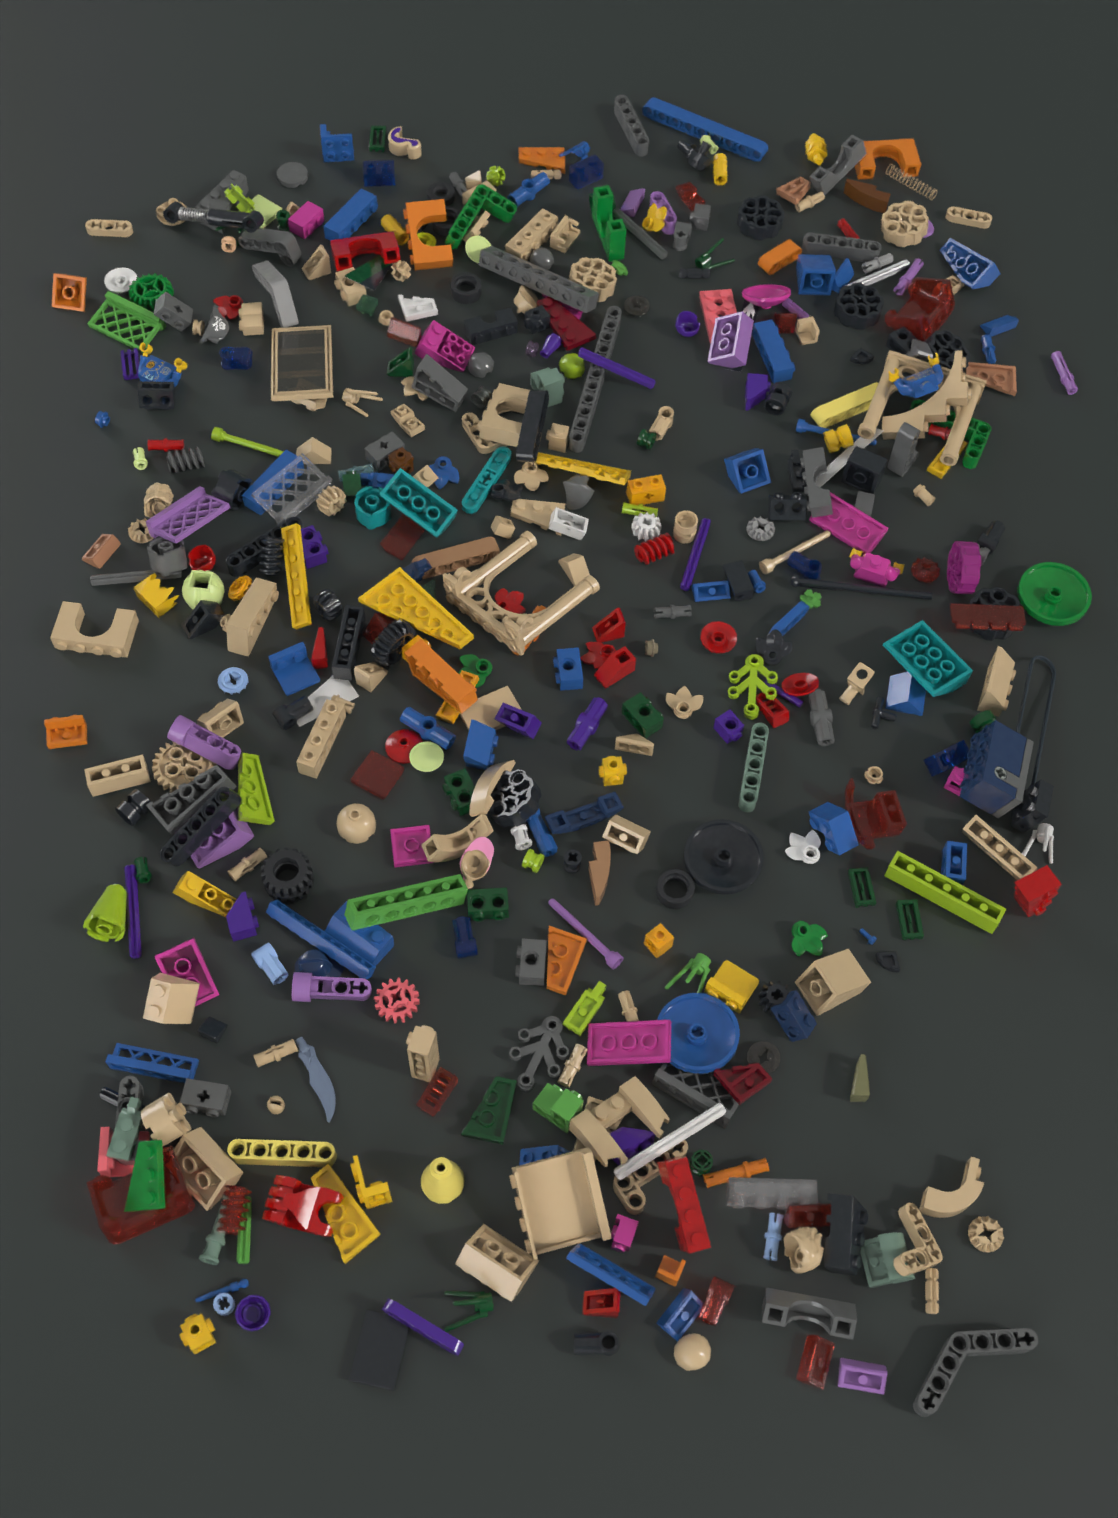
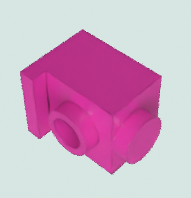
M955 766L944 786L945 789L960 796L961 789L950 783L954 782L961 785L965 774L963 773L964 768Z
M617 1214L615 1223L618 1226L614 1225L611 1232V1238L614 1239L611 1247L613 1250L622 1253L624 1250L629 1252L639 1221Z

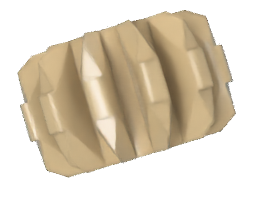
M335 485L332 487L328 486L326 490L322 489V493L318 494L319 498L316 500L318 509L327 516H335L337 512H340L341 508L345 507L344 504L347 502L344 492Z

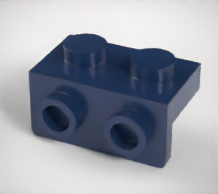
M797 990L789 992L782 1004L774 1005L771 1008V1011L791 1042L808 1038L817 1024Z

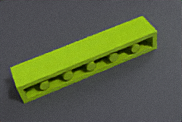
M899 851L896 852L884 875L991 934L997 928L1006 911V908Z

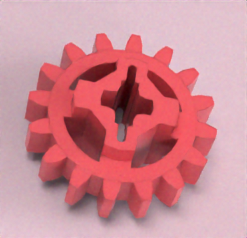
M397 978L396 982L389 979L388 985L383 982V989L376 990L379 996L374 997L377 1003L375 1008L380 1010V1017L386 1015L385 1020L387 1022L392 1018L394 1024L397 1023L398 1019H401L404 1023L406 1016L411 1019V1012L418 1011L415 1005L420 1004L417 998L419 993L414 991V984L408 986L407 979L403 983H401L400 978ZM406 993L410 995L411 1001L406 998ZM383 1000H385V1002L388 1003L387 1009L383 1004Z

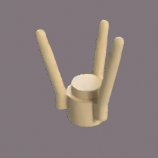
M346 388L342 396L346 406L351 407L365 417H368V414L353 404L358 403L360 397L378 401L383 399L371 396L378 395L377 392L353 390L350 388Z

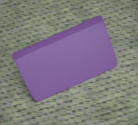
M645 189L630 191L620 210L627 216L634 217L645 197Z
M840 1358L838 1387L884 1395L888 1373L886 1366Z

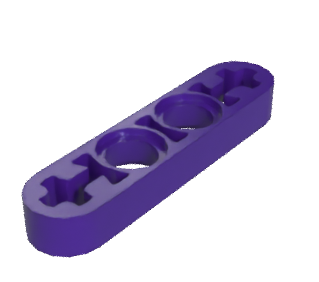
M387 1299L382 1310L386 1314L446 1351L459 1356L464 1347L460 1340L392 1299Z

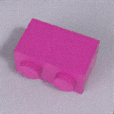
M307 201L288 219L290 232L306 239L318 226L323 224L324 213L321 207Z

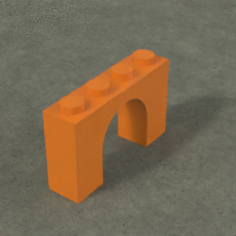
M914 139L863 141L867 154L855 165L858 180L873 179L876 169L874 159L877 157H889L897 161L901 172L904 174L903 177L906 173H908L907 177L918 176L921 162Z
M444 199L406 203V209H403L404 219L408 221V224H405L406 234L410 235V239L407 241L408 249H412L410 263L414 265V270L453 267L451 244L428 246L422 243L417 236L418 230L423 225L446 221Z

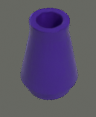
M555 333L548 335L540 355L548 358L561 346V338Z

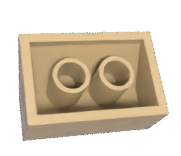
M1000 646L997 647L988 666L977 709L981 712L991 710L998 717L1002 710L1006 711L1009 700H1006V697L1010 695L1013 686L1010 685V681L1014 680L1016 670H1013L1015 662Z
M202 1127L183 1134L165 1164L206 1211L217 1204L224 1194L230 1192L244 1173Z
M483 1224L465 1243L455 1264L462 1268L464 1272L471 1274L480 1280L482 1284L489 1286L503 1298L512 1302L523 1288L539 1260H534L532 1255L527 1254L526 1251Z

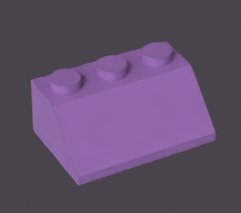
M743 311L715 319L708 363L729 368L746 365L754 321Z

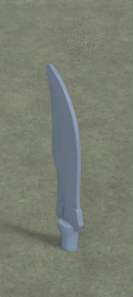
M299 1037L295 1040L299 1047L298 1056L309 1071L310 1085L320 1099L325 1110L327 1122L329 1123L333 1117L336 1104L332 1082L320 1064L314 1047L307 1045L304 1038Z

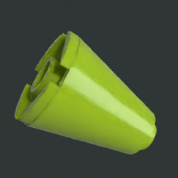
M119 884L109 885L90 911L83 925V928L86 927L88 930L87 934L104 942H108L109 939L119 941L123 938L127 892L123 886Z

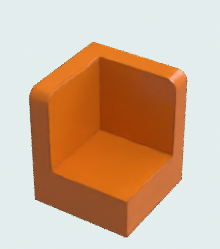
M664 1255L655 1278L676 1287L686 1261L682 1259L681 1262H678Z

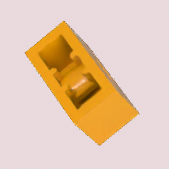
M661 474L627 481L626 494L630 504L645 505L665 500L666 486Z

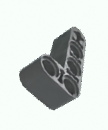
M258 228L254 233L245 230L238 238V243L245 249L278 253L282 262L289 267H292L302 256L294 235L287 231Z
M906 422L902 424L897 433L887 469L901 477L905 475L919 455L915 448L921 430Z
M126 1076L120 1082L115 1127L122 1108H127L131 1096L139 1098L140 1101L143 1100V1086L134 1076ZM139 1133L130 1161L116 1159L122 1165H134L138 1144L142 1142L138 1141Z

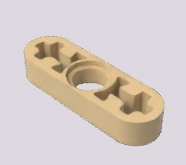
M949 207L946 213V219L949 222L982 229L989 228L992 221V216L988 213L959 207Z
M91 219L85 223L87 233L92 236L129 237L133 234L132 224L129 221Z

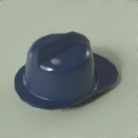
M313 949L302 954L295 963V972L312 973V976L340 977L344 970V966L340 965L336 960L331 959L324 952Z

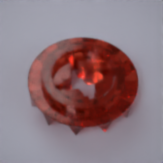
M924 557L922 559L917 558L913 562L911 572L921 582H933L938 578L940 568L938 567V562L934 563L932 558L928 560ZM923 567L930 568L929 571L922 570Z

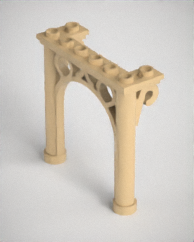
M889 350L882 376L864 421L860 424L857 431L860 437L864 439H872L874 437L890 395L898 390L893 382L889 381L888 372L890 371L894 374V368H897L899 370V378L902 379L905 378L902 375L903 372L915 374L932 368L929 362ZM941 366L944 379L938 385L939 389L946 381L951 369ZM966 374L965 382H968V387L972 388V399H968V405L953 406L955 421L940 457V461L947 466L957 464L958 453L976 404L978 405L987 382L986 380Z
M529 531L522 533L519 539L478 570L470 572L465 567H460L455 571L454 575L450 573L442 575L447 601L457 606L463 614L466 613L475 623L483 626L486 632L492 633L498 641L504 642L511 651L517 652L521 656L524 654L525 646L590 594L593 595L600 589L597 580L593 576L588 575L549 607L537 613L518 614L507 611L497 605L489 594V586L495 576L537 545L536 538ZM474 595L485 596L481 601H475L471 598ZM486 605H487V609H488L487 612L482 609V608L486 607Z

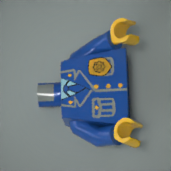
M141 343L140 350L143 352V355L140 356L138 370L140 381L174 382V387H176L182 375L181 371L187 368V363L180 358H176L174 365L155 356L150 355L148 357L153 348L148 344V348L145 350L146 344Z
M935 353L936 357L934 359H931L928 355L929 365L932 368L902 379L899 378V370L894 368V374L890 371L888 372L889 381L894 382V385L903 396L918 398L939 389L938 385L944 379L938 354Z

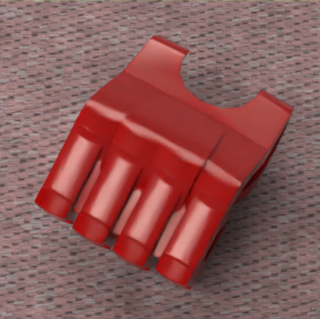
M276 1175L274 1184L277 1187L271 1186L269 1190V1195L273 1196V1199L267 1198L265 1207L269 1208V1210L264 1211L262 1219L283 1227L323 1237H331L333 1229L330 1225L320 1221L318 1211L325 1204H340L344 1196L335 1190L306 1185L295 1178Z

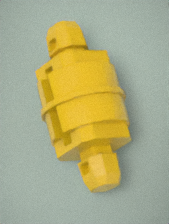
M812 133L805 142V151L809 160L817 165H821L827 157V146L823 138Z

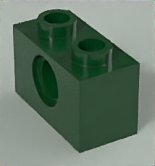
M641 692L622 704V714L642 737L647 738L662 729L664 720L662 713L652 706L650 699L644 697Z

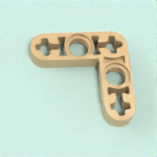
M466 413L462 416V426L480 453L488 454L499 447L508 446L481 439L479 435H474L473 432L478 431V417L473 413Z
M908 1202L899 1208L898 1213L916 1249L904 1252L894 1258V1267L902 1276H908L931 1268L943 1259L941 1250L918 1207Z

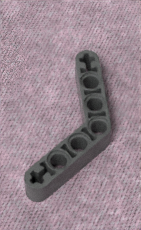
M1028 1328L955 1332L946 1339L913 1402L915 1412L921 1417H927L937 1411L965 1356L1024 1354L1037 1346V1334ZM998 1337H1003L1006 1340V1348L999 1344ZM1023 1337L1024 1340H1028V1344L1026 1342L1016 1343V1341ZM976 1338L983 1340L985 1344L984 1349L977 1346ZM954 1339H958L961 1342L962 1350L955 1348L953 1344ZM943 1359H948L951 1362V1370L943 1366ZM933 1378L940 1381L941 1390L933 1387ZM929 1396H933L927 1403L929 1408L925 1409L923 1401Z

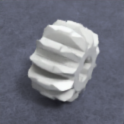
M648 512L645 515L639 513L638 516H635L631 525L633 536H638V540L644 539L645 542L648 539L653 540L654 537H658L662 527L659 517H655L654 513L649 515Z

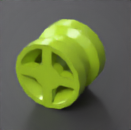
M529 849L523 859L522 867H529L533 872L537 873L542 866L545 855L541 853L536 854L534 850Z

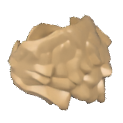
M799 1227L797 1230L790 1231L784 1237L785 1256H789L791 1269L796 1274L813 1270L821 1263L824 1247L820 1246L822 1234H817V1229L814 1227Z

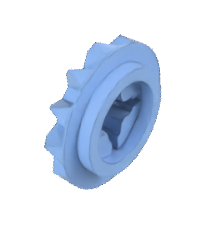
M237 667L225 669L218 677L219 688L224 693L227 692L231 695L236 692L240 694V691L246 689V685L249 683L246 672ZM230 677H232V679L236 681V685H233V683H231Z

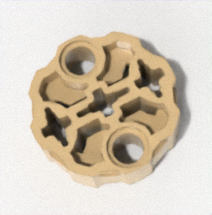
M904 201L903 203L890 205L888 210L882 215L881 231L884 234V239L888 243L895 244L897 247H906L907 245L920 243L928 232L929 217L926 214V209L922 205L915 204L913 201Z
M584 257L579 259L577 263H573L569 280L598 292L597 302L606 301V298L613 295L617 277L615 276L616 270L614 267L608 265L604 260Z

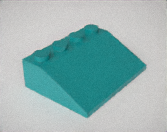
M923 620L883 643L886 650L932 697L947 694L962 687L967 683L973 672Z

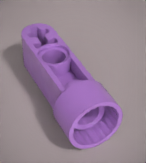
M179 715L171 725L167 735L169 740L182 747L184 746L225 769L232 770L237 767L241 754L239 746L182 715Z
M294 972L292 1001L311 1002V999L365 1001L372 994L371 984L364 978L319 977L305 972ZM319 983H323L322 993L319 992ZM344 984L347 986V990L344 993L336 992V987ZM350 985H353V987H354V989H353V994H351V986H350ZM362 985H364L365 989H367L364 990V994H360L359 990H357L360 989Z

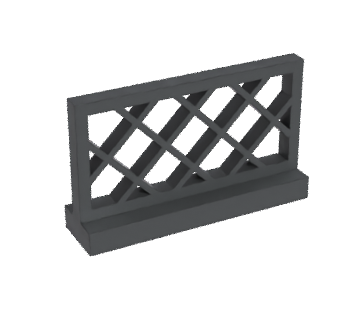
M663 1063L655 1074L652 1085L698 1113L702 1114L716 1104L721 1103L720 1100L731 1099L733 1105L731 1110L726 1109V1113L713 1121L726 1128L739 1104L730 1094L719 1096L716 1087L722 1085L719 1081L714 1082L713 1072L703 1074L682 1073L680 1069L676 1068L678 1074L670 1075L665 1072V1069L673 1065ZM708 1074L710 1083L700 1085L698 1075ZM694 1076L695 1086L685 1084L684 1078ZM712 1087L714 1097L708 1098L703 1094L702 1089Z

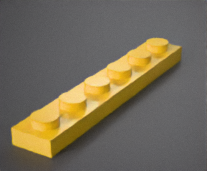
M295 523L281 528L284 539L283 550L292 628L297 630L312 625L301 527Z

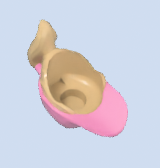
M486 837L476 838L461 857L459 863L460 870L468 889L473 888V881L486 875L491 865L494 846Z

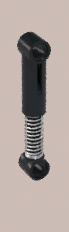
M173 202L163 212L165 220L171 224L187 220L209 223V225L245 229L250 233H254L264 223L263 215L256 210L248 213L212 208L209 210L190 209L183 207L179 202Z

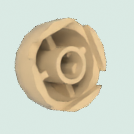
M354 803L344 807L338 814L336 823L338 833L347 842L359 844L367 841L368 837L375 833L376 820L369 807Z

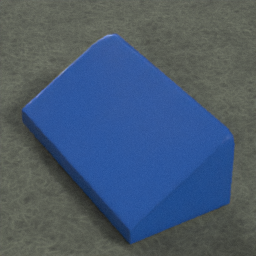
M848 258L844 260L835 273L832 291L839 293V290L844 285H847L854 276V271Z
M1006 315L981 324L980 327L985 334H989L992 337L1016 328L1019 319Z
M729 580L692 584L695 602L731 598Z
M683 1288L659 1318L657 1324L672 1338L679 1341L703 1310L705 1304L692 1290Z

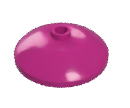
M773 284L755 285L747 287L742 291V297L753 305L761 306L763 309H769L771 306L778 305L787 300L791 295L790 288Z

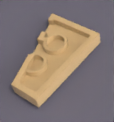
M517 499L512 502L511 517L529 524L535 523L540 525L542 529L547 530L554 509L557 507L565 510V504Z

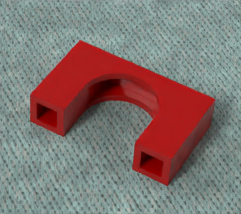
M393 231L330 240L332 256L337 271L352 268L351 259L365 253L381 255L385 264L397 263L400 260L399 246Z
M674 1157L657 1162L662 1184H666L669 1187L676 1206L679 1227L674 1229L680 1250L693 1253L711 1248L687 1157Z

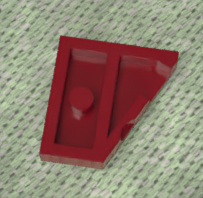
M759 1063L747 1066H733L732 1069L728 1070L716 1069L713 1072L715 1078L739 1105L772 1081V1077Z

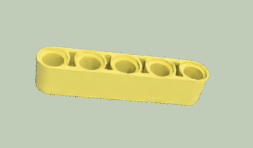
M878 382L815 408L811 412L812 419L819 427L827 428L867 411Z
M235 1139L229 1143L227 1148L229 1156L236 1164L325 1167L327 1164L332 1166L337 1159L333 1145L328 1142ZM237 1148H244L243 1153L238 1156L234 1155V1151ZM261 1148L266 1149L264 1155H255L257 1150ZM281 1149L288 1150L284 1157L277 1156ZM303 1150H308V1151H310V1153H309V1155H308L307 1157H305V1158H300V1157H299V1153H300L301 1151H303ZM324 1151L332 1152L330 1157L326 1159L320 1156Z

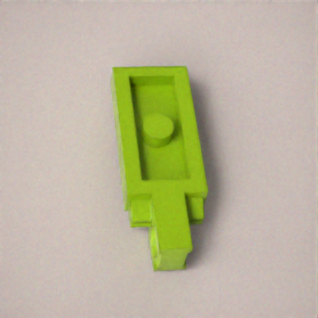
M599 981L593 990L591 988L585 990L564 1020L563 1026L581 1036L603 1004L605 997L602 994L606 990V985Z

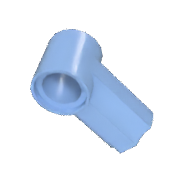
M269 942L251 953L258 967L264 970L273 985L280 984L289 976Z

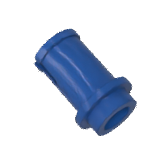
M756 570L749 571L748 576L754 588L753 591L756 593L763 592L766 589V583L761 580Z

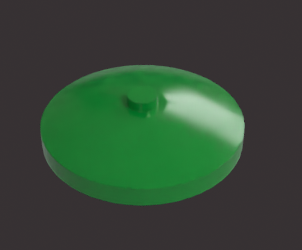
M1043 562L1036 564L1025 571L1018 584V598L1024 610L1036 620L1049 625L1064 626L1079 621L1086 614L1092 600L1091 589L1086 579L1075 569L1061 563Z

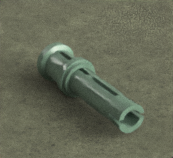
M224 1194L211 1234H208L205 1241L207 1243L204 1252L199 1257V1260L202 1262L218 1265V1256L221 1247L225 1245L224 1236L238 1199L237 1197Z

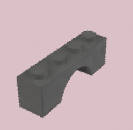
M851 135L841 145V152L835 164L828 169L819 167L809 177L814 191L818 193L823 192L826 195L867 154L862 139Z
M824 447L803 450V458H800L801 467L805 468V472H802L803 482H807V486L804 487L805 497H809V501L806 504L807 512L811 511L812 518L832 515L830 490L820 488L816 484L818 477L827 471Z
M766 1287L762 1303V1323L785 1327L787 1323L793 1320H808L822 1326L830 1336L853 1340L857 1324L856 1305Z

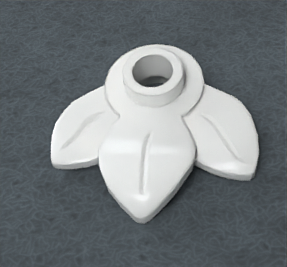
M811 830L806 837L795 833L790 834L789 843L791 847L785 850L786 854L793 860H803L807 864L816 863L820 858L818 848L821 844L817 833ZM810 853L813 857H809L807 854Z

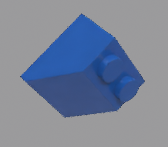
M753 448L724 459L728 476L740 494L771 483L763 449Z
M472 719L463 755L466 767L487 770L490 765L494 764L495 754H492L493 748L498 745L499 736H496L494 728Z

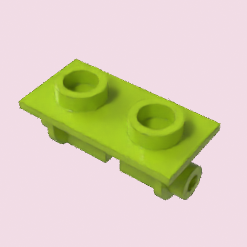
M231 184L230 187L232 189L227 188L224 191L225 196L233 204L237 201L240 202L236 206L240 212L250 213V209L255 210V203L249 197L245 198L243 196V191L238 185L234 186Z

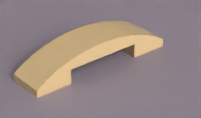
M514 760L494 764L484 771L477 781L470 803L471 817L488 813L494 802L491 793L503 772L513 769L516 763Z

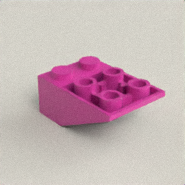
M433 320L425 330L414 354L421 359L428 354L442 367L464 372L475 347Z

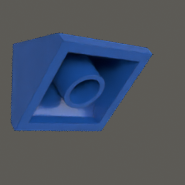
M908 671L892 675L889 678L885 709L922 716L926 689Z

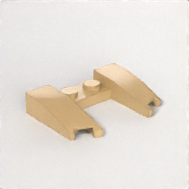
M634 1076L622 1084L616 1094L591 1111L586 1109L572 1118L569 1130L586 1148L589 1147L592 1154L604 1167H608L607 1159L619 1158L620 1163L625 1164L628 1158L606 1131V1128L632 1111L660 1139L664 1133L660 1129L663 1121L668 1124L670 1118L648 1089Z

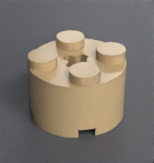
M170 1093L165 1094L141 1110V1118L145 1128L150 1127L153 1131V1134L150 1135L153 1140H162L163 1146L191 1130V1126L184 1116L187 1113L182 1103L177 1104Z

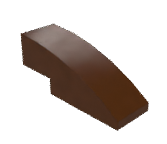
M846 179L843 192L858 204L880 213L886 212L891 195L890 193L876 190V185Z

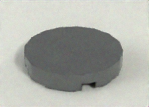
M288 162L278 168L277 179L282 186L296 188L298 185L306 183L308 171L301 163Z

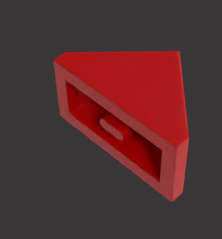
M616 608L592 627L597 642L602 643L624 637L626 622L621 609Z
M616 1288L584 1291L583 1315L618 1318L621 1291Z

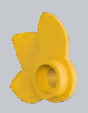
M655 203L651 205L648 210V216L644 218L642 223L643 228L647 232H658L664 227L663 220L667 214L666 207L663 206L657 209Z

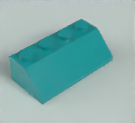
M401 468L379 494L380 497L436 538L447 529L458 511Z

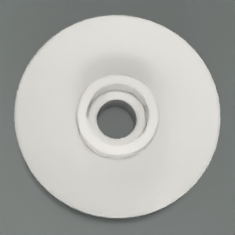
M116 268L107 273L104 283L108 290L115 293H124L129 291V285H132V281H136L137 275L129 268Z

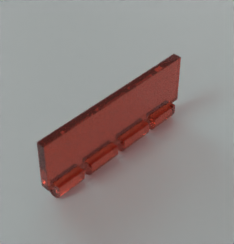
M405 514L401 515L398 519L399 522L394 524L389 534L380 543L384 547V551L401 560L405 558L425 531L423 527Z
M950 604L952 623H956V629H970V624H972V629L988 630L990 624L991 630H1006L1007 625H1009V631H1023V626L1026 625L1023 606Z

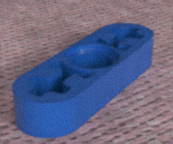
M800 601L772 627L770 632L777 629L783 636L806 615L809 606Z

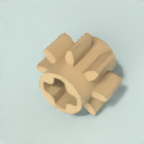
M398 260L397 263L391 266L393 269L391 274L395 280L404 282L405 279L411 276L409 273L411 267L407 262Z

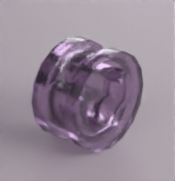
M530 340L525 354L535 357L539 349V343L534 344Z

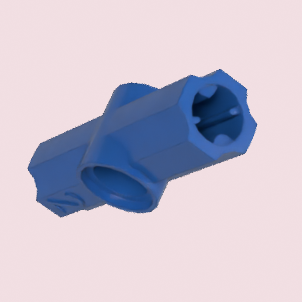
M544 172L539 173L532 179H525L522 181V186L508 195L507 199L512 201L517 207L526 200L531 201L535 198V194L550 183V179Z
M411 707L406 708L400 717V721L417 731L422 739L431 740L446 750L451 748L456 739L455 734L438 725L433 717L424 716Z

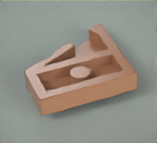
M799 177L777 188V195L797 205L811 188L810 181Z

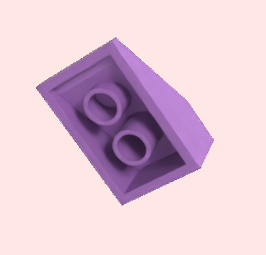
M238 807L191 855L197 868L200 869L240 849L254 837L247 822L238 821Z

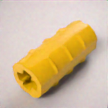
M718 153L713 157V178L716 185H724L728 177L727 157L723 153Z
M387 214L381 219V225L385 231H393L399 245L407 242L409 234H406L405 229L391 214Z

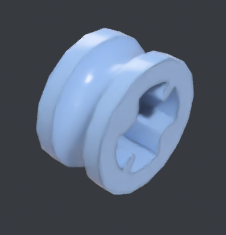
M221 1293L215 1297L213 1307L219 1315L227 1316L233 1312L235 1301L228 1293ZM226 1298L230 1306L228 1308L224 1307L225 1310H221L219 1302L221 1300L224 1302Z

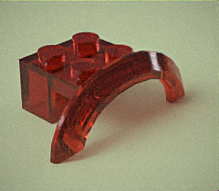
M851 778L845 789V807L849 812L857 841L867 850H872L875 848L873 839L900 835L907 823L896 791L877 792L873 800L854 802L855 784L853 778Z

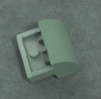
M886 1233L878 1235L876 1238L865 1240L860 1253L870 1288L915 1279L914 1274L908 1276L900 1275L894 1267V1258L908 1251L903 1233Z

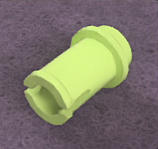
M709 135L701 137L700 143L702 144L704 140L711 144L709 152L715 154L719 147L711 140V137Z
M141 447L133 450L134 466L139 470L145 469L148 465L144 449Z

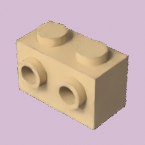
M615 815L609 820L602 838L625 848L629 852L638 854L644 849L651 831Z

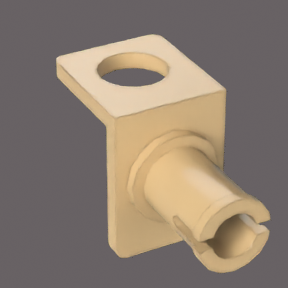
M859 662L847 678L849 686L839 699L849 705L857 693L863 695L865 693L864 687L875 672L862 662ZM859 670H866L868 676L865 679H859L857 677Z

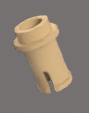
M918 485L913 491L915 493L914 496H918L927 506H930L936 498L925 489V485Z
M333 695L331 701L344 704L345 712L351 714L355 703L341 698L340 695Z

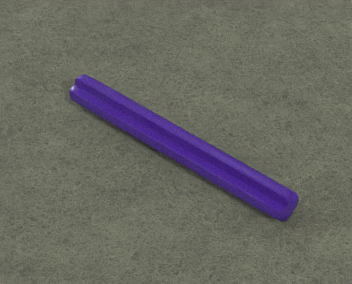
M581 347L578 352V357L649 389H652L655 385L654 379Z
M703 518L701 520L681 582V590H690L710 527V519Z
M126 865L124 869L127 892L129 955L132 959H136L142 956L138 887L135 877L137 871L135 865Z

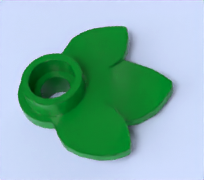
M473 654L460 657L464 667L458 673L460 674L463 670L477 675L479 681L475 688L482 686L485 683L486 676L492 672L490 661L479 659ZM485 667L486 670L481 671L480 668Z
M798 921L792 926V935L794 937L791 943L792 949L798 957L805 951L815 956H821L823 951L821 940L828 937L827 932L817 924L809 925L805 921ZM800 927L804 929V934L800 932Z

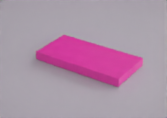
M830 492L833 514L815 518L811 516L809 521L825 531H830L831 535L850 547L863 551V555L871 553L887 533L888 527Z
M671 1020L588 1024L587 1065L670 1063Z

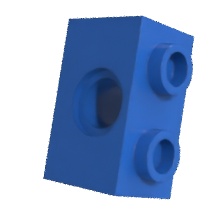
M579 648L557 649L556 657H553L554 668L558 669V672L555 673L556 684H560V691L583 689Z
M947 841L942 850L941 874L963 885L966 880L967 843Z

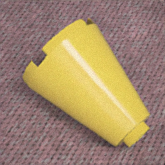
M444 1157L436 1158L423 1171L421 1187L424 1194L433 1202L438 1204L452 1202L462 1193L465 1179L463 1171L455 1162Z

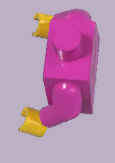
M855 548L852 549L849 556L851 558L850 566L856 569L853 577L882 587H886L888 580L894 581L899 574H902L905 565L894 562L892 567L889 559L871 553H865L861 557L863 551L856 550Z

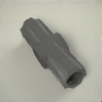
M816 689L808 694L811 708L810 722L812 727L815 728L818 745L829 746L835 741L832 729V711L828 709L825 691Z

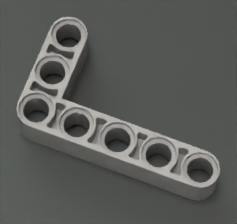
M268 260L252 265L256 279L272 295L281 327L288 328L299 324L289 285L284 276Z

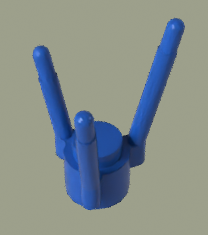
M583 141L559 156L562 157L572 152V154L575 153L576 156L581 157L574 171V174H576L584 160L588 157L587 153L590 151V146L587 142Z

